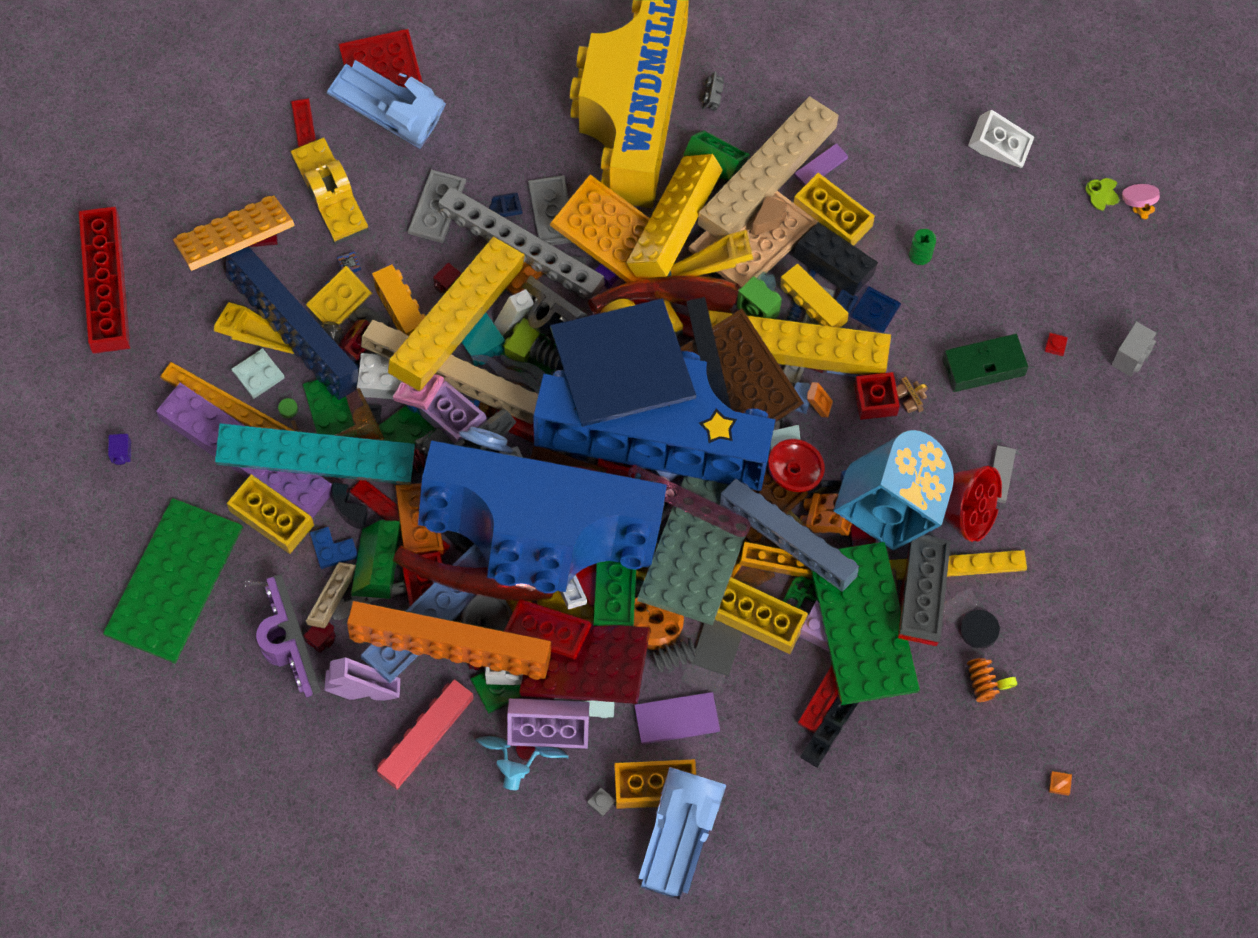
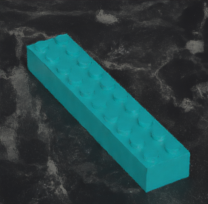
M220 423L215 463L222 466L411 485L415 444Z

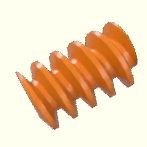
M978 658L967 662V665L970 666L968 669L969 673L972 674L970 678L974 681L972 683L973 688H975L974 694L978 696L976 702L992 700L995 698V695L1000 693L999 690H993L998 683L991 682V680L996 678V675L989 674L994 671V667L987 666L992 663V660Z

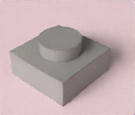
M600 788L587 804L603 817L616 803V800Z

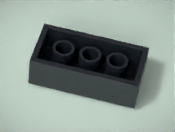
M819 222L797 243L793 255L794 258L852 296L856 295L873 277L878 265L876 260Z

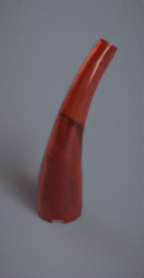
M674 275L651 277L613 287L590 298L588 304L591 311L596 315L609 303L618 299H663L664 301L687 307L686 301L705 297L708 311L732 314L730 309L736 303L739 284L705 276Z
M403 546L397 550L393 558V562L420 577L470 594L511 601H538L551 599L553 593L540 592L534 586L518 583L514 586L501 585L495 579L487 578L488 567L473 568L447 565L420 556Z

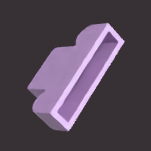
M345 657L330 662V670H326L324 690L349 700L370 696L373 700L385 701L399 698L401 679L396 677L389 683L374 668Z

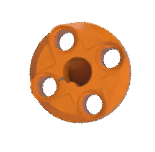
M638 597L635 598V608L642 607L645 610L638 611L634 608V626L649 627L650 629L647 649L658 650V647L664 649L665 645L671 646L682 632L684 616L637 601ZM656 617L659 618L662 622L660 623L650 618ZM672 630L675 634L669 635L666 631Z

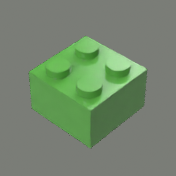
M753 276L738 291L737 308L739 310L743 309L747 316L776 319L780 314L782 299L776 291H771L762 280H758Z

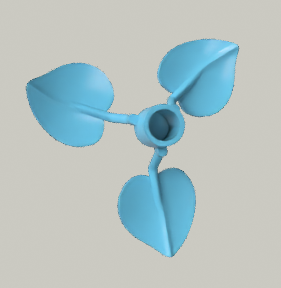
M483 736L475 740L486 748L501 749L503 751L504 760H497L496 764L505 775L503 787L509 790L519 789L520 780L524 778L525 774L530 772L529 766L535 756L569 758L565 752L557 747L535 746V751L527 764L524 765L508 760L507 748L511 745H507V740L497 736Z

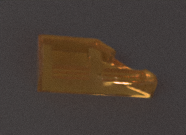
M750 567L735 575L734 579L756 588L774 578L775 574Z

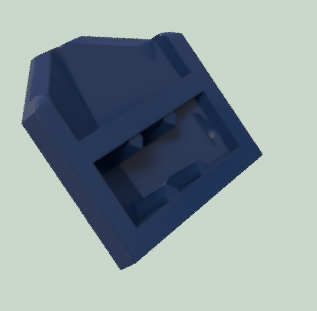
M518 193L493 196L488 208L502 217L523 214Z

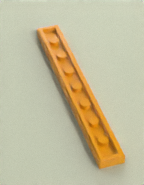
M172 362L169 363L160 376L162 380L175 387L182 383L245 426L294 431Z

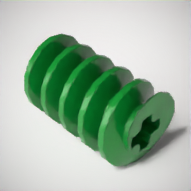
M919 229L915 232L909 258L916 265H925L932 259L936 236L931 230Z

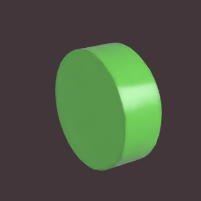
M287 398L279 403L278 409L282 417L292 418L297 414L298 406L293 399Z

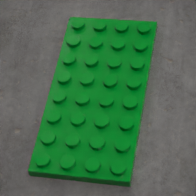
M172 498L103 633L104 636L176 664L243 526Z
M885 542L838 549L841 554L848 559L854 560L859 566L857 577L843 592L813 570H811L841 705L918 693L920 688L908 640L898 638L901 608Z

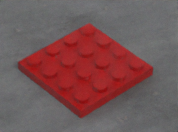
M409 29L339 44L343 65L347 64L352 67L356 60L394 84L407 88L404 84L410 77L423 83Z

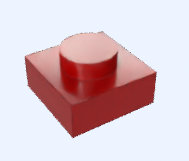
M1049 333L1045 352L1063 356L1068 337Z

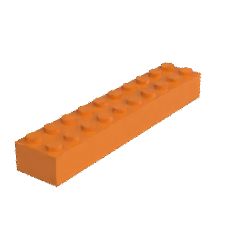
M353 601L347 622L349 638L357 643L368 642L376 647L387 646L396 651L407 650L415 655L426 654L435 659L446 658L454 663L465 662L470 663L474 667L485 666L494 671H509L513 675H528L533 679L546 678L551 657V641Z

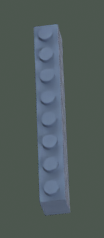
M735 479L721 493L720 504L842 592L857 577L859 566L854 560L848 559L837 548L827 544L823 538L817 537L806 526L796 522L792 516L786 515L775 504L769 503L761 494L751 490L747 484Z

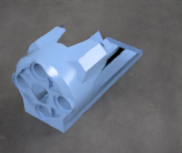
M356 60L352 67L347 64L344 65L327 90V94L419 149H421L438 123L446 105L443 99L434 95L431 88L413 77L408 78L404 84L407 88L394 84Z
M669 767L661 793L662 796L657 811L655 827L638 878L643 879L641 888L670 897H681L682 892L688 894L703 843L709 835V830L712 831L716 814L719 811L726 788L725 784Z

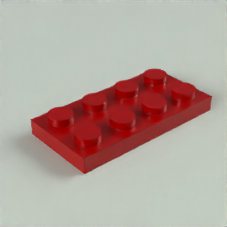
M519 599L504 632L551 641V652L576 659L592 624L590 621Z

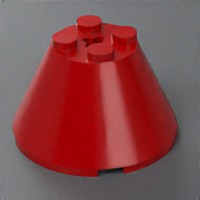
M991 466L953 473V487L944 520L970 542H978L988 534L999 509H996L998 498L1002 497V481L999 471Z

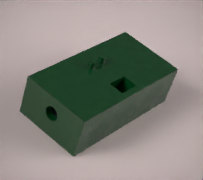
M1017 334L945 350L942 359L953 393L1025 376L1029 367Z

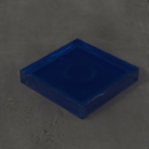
M868 286L852 312L851 318L884 334L900 308L901 303Z

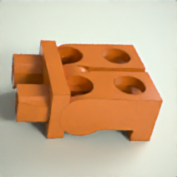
M814 493L813 498H806L804 508L806 511H809V514L800 516L799 520L800 525L810 528L813 533L832 532L840 533L844 536H849L852 523L833 511L838 494L820 495L819 493Z

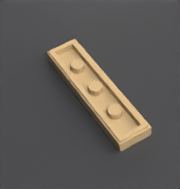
M338 562L306 619L307 625L321 628L327 626L355 575L356 565Z

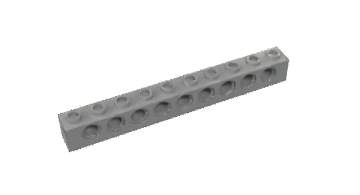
M450 187L438 202L439 212L442 216L453 219L459 226L470 229L474 235H480L487 242L495 237L525 254L524 262L531 265L535 271L543 272L552 281L556 280L566 289L577 292L581 298L593 301L604 286V276L453 187Z

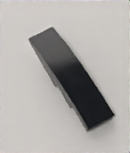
M838 697L800 758L818 768L859 702L841 705L840 698Z

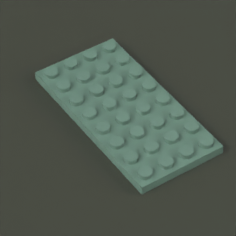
M684 477L637 601L706 624H714L749 528V524L720 504L721 493L729 485L694 477Z

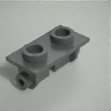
M716 71L705 80L704 86L706 90L701 100L703 102L702 109L709 106L711 110L716 111L720 107L721 95L716 93H722L724 80L721 76H716Z

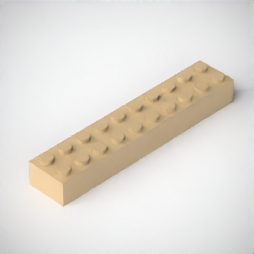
M809 96L699 212L698 225L718 239H722L728 234L739 232L761 209L766 197H772L836 129L839 115Z

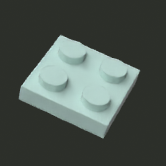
M263 348L232 368L234 375L253 399L285 378Z

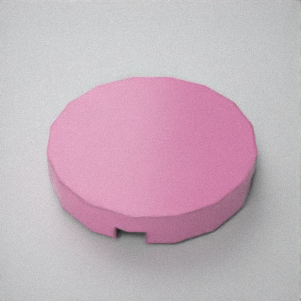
M1149 184L1132 185L1122 192V199L1125 200L1127 205L1132 207H1145V204L1148 203L1151 206L1158 202L1160 198L1159 189Z

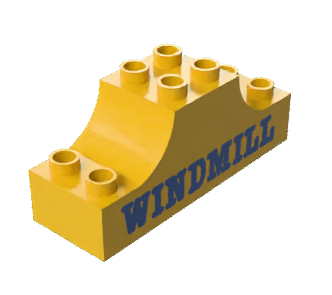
M633 0L632 13L634 15L632 21L615 31L591 33L589 46H579L576 63V67L579 68L578 77H573L570 90V99H573L571 118L579 119V133L592 136L605 146L601 161V169H603L601 183L632 206L652 209L654 206L688 24L689 0Z

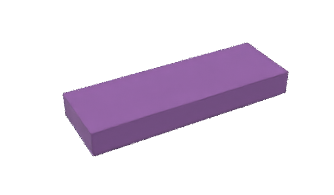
M836 143L795 172L794 176L805 186L817 173L825 176L846 161L848 155Z

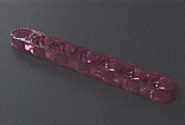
M634 466L629 469L627 474L629 478H632V473L637 472L641 475L640 480L656 481L657 483L666 484V491L668 489L674 490L676 496L669 497L665 494V502L735 536L744 537L749 533L750 522L746 518L641 467ZM691 498L694 504L688 506L684 504L683 500ZM701 507H709L711 509V513H702ZM726 515L729 521L723 523L719 521L718 517ZM742 523L746 526V530L739 531L736 525Z

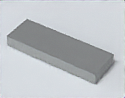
M998 445L993 467L999 471L1001 476L1002 497L998 498L997 502L1005 504L1016 449Z

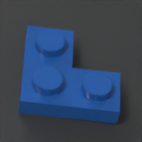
M329 527L310 532L321 569L337 565L338 562L343 563L357 559L358 554L353 538L334 544Z

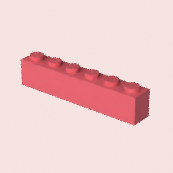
M455 679L451 684L447 683L442 689L440 697L432 700L429 710L426 713H422L416 720L417 724L405 732L401 743H396L393 746L390 756L387 759H382L378 764V776L398 790L473 701V693Z

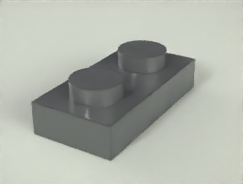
M362 304L348 317L353 323L356 320L366 319L370 323L372 320L384 323L386 326L390 325V320Z

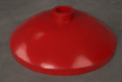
M798 439L781 441L773 447L768 457L770 475L777 484L793 492L809 491L815 488L824 476L825 464L821 454L814 446Z

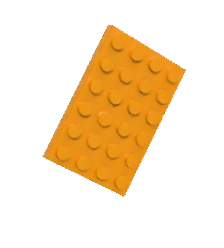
M589 175L552 220L550 226L639 292L650 279L636 278L626 263L650 218L595 177Z
M267 196L258 203L246 205L242 210L232 211L223 218H216L205 226L200 225L191 232L181 233L173 241L192 271L295 225L275 196Z

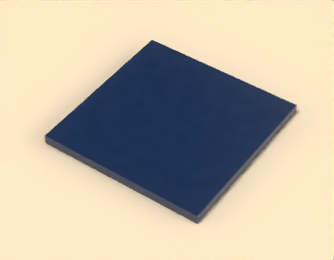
M663 299L550 326L582 427L696 399V393Z

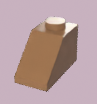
M767 196L753 223L752 235L756 236L779 228L781 223L787 220L789 214L786 211L787 203Z

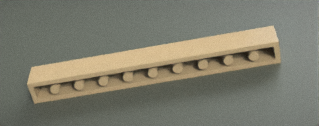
M372 320L362 335L361 347L390 359L409 336L400 330L386 326L382 322ZM452 354L435 373L436 375L443 376L444 382L447 381L457 391L496 409L502 410L504 408L512 416L531 425L533 424V416L539 394L506 381L504 378L493 375L487 370L480 369L467 361L458 359Z

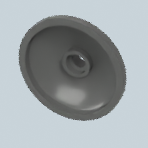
M481 593L474 596L465 606L462 614V623L504 632L513 613L507 601L500 595Z

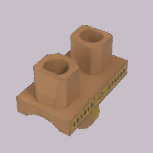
M905 376L901 379L902 383L896 386L898 398L900 399L908 394L910 399L903 402L907 413L915 410L921 412L924 409L919 395L922 400L927 398L925 392L928 390L926 384L920 385L916 381L913 383L914 389Z

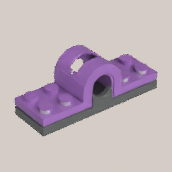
M282 574L274 576V578H268V586L265 589L274 616L263 619L257 629L256 639L264 658L273 665H278L279 667L287 664L291 665L300 693L304 692L306 697L321 693ZM277 638H285L283 643L272 644Z

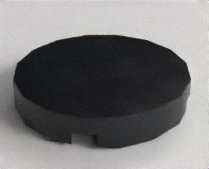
M971 611L965 615L961 622V636L966 644L973 648H988L995 643L999 636L1000 626L998 620L988 611Z

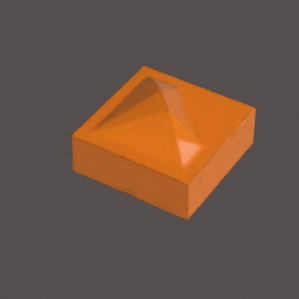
M1052 771L1049 792L1069 796L1072 775Z

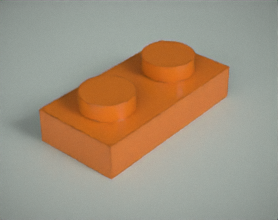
M812 382L807 392V400L821 417L828 418L833 400L819 383Z

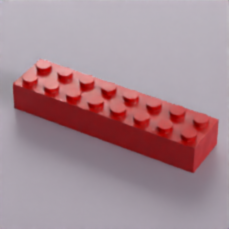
M116 206L79 211L88 344L93 354L130 349L120 216Z

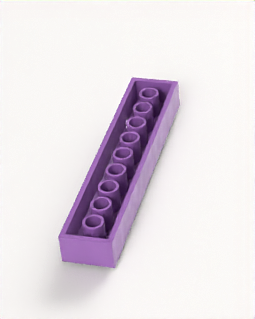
M182 383L178 384L156 410L162 422L215 458L219 424L244 426ZM229 466L247 479L252 474L309 514L312 519L333 494L332 484L318 475Z

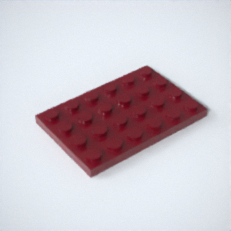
M592 624L576 659L551 652L546 678L533 679L523 674L519 693L521 696L638 704L650 629L649 627L593 626Z

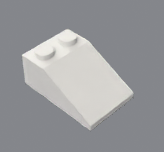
M990 110L980 115L968 146L982 155L1022 168L1034 136L993 110Z

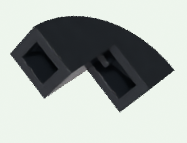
M333 482L332 493L339 515L349 525L363 530L368 517L367 506L347 503L350 494L349 485Z

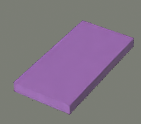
M713 692L634 705L641 745L720 732Z

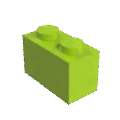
M523 318L521 323L518 322L515 325L514 334L511 338H507L504 348L507 357L526 365L530 358L531 346L538 337L542 339L544 335L530 327L528 320Z

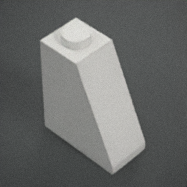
M526 289L508 298L494 322V325L504 338L514 334L515 325L518 322L521 323L523 318L528 320L534 302Z

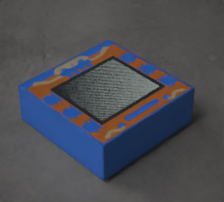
M355 252L337 257L341 270L345 266H348L353 273L361 270Z

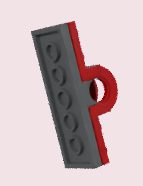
M922 535L909 542L906 572L898 597L901 608L899 639L932 646L938 645L941 638L950 540Z

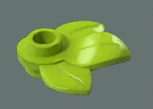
M1104 178L1101 181L1092 180L1087 183L1086 192L1091 196V203L1096 209L1103 211L1106 205H1115L1120 202L1118 195L1113 190L1117 182Z

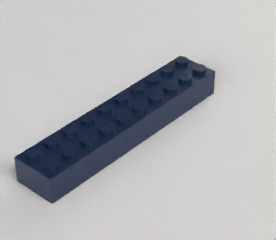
M248 246L227 255L225 262L227 279L237 286L240 294H244L252 307L255 306L260 316L270 323L273 331L280 334L283 342L289 344L294 354L304 361L307 369L314 372L317 380L320 383L323 382L328 392L340 400L357 390L358 367Z

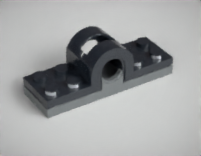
M531 275L526 280L527 283H524L522 286L523 289L527 290L531 299L536 302L528 317L530 327L545 335L554 344V338L550 329L551 325L588 317Z

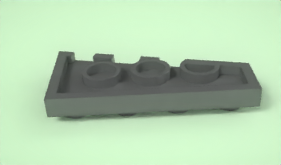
M503 408L477 428L490 430L504 436L516 424V421ZM465 438L454 444L479 450L482 447Z

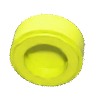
M1016 677L997 681L999 690L1017 686Z

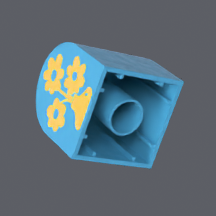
M916 430L906 431L849 465L833 511L878 541L885 542V545L894 551L942 525L954 481L951 461L944 448L932 436Z

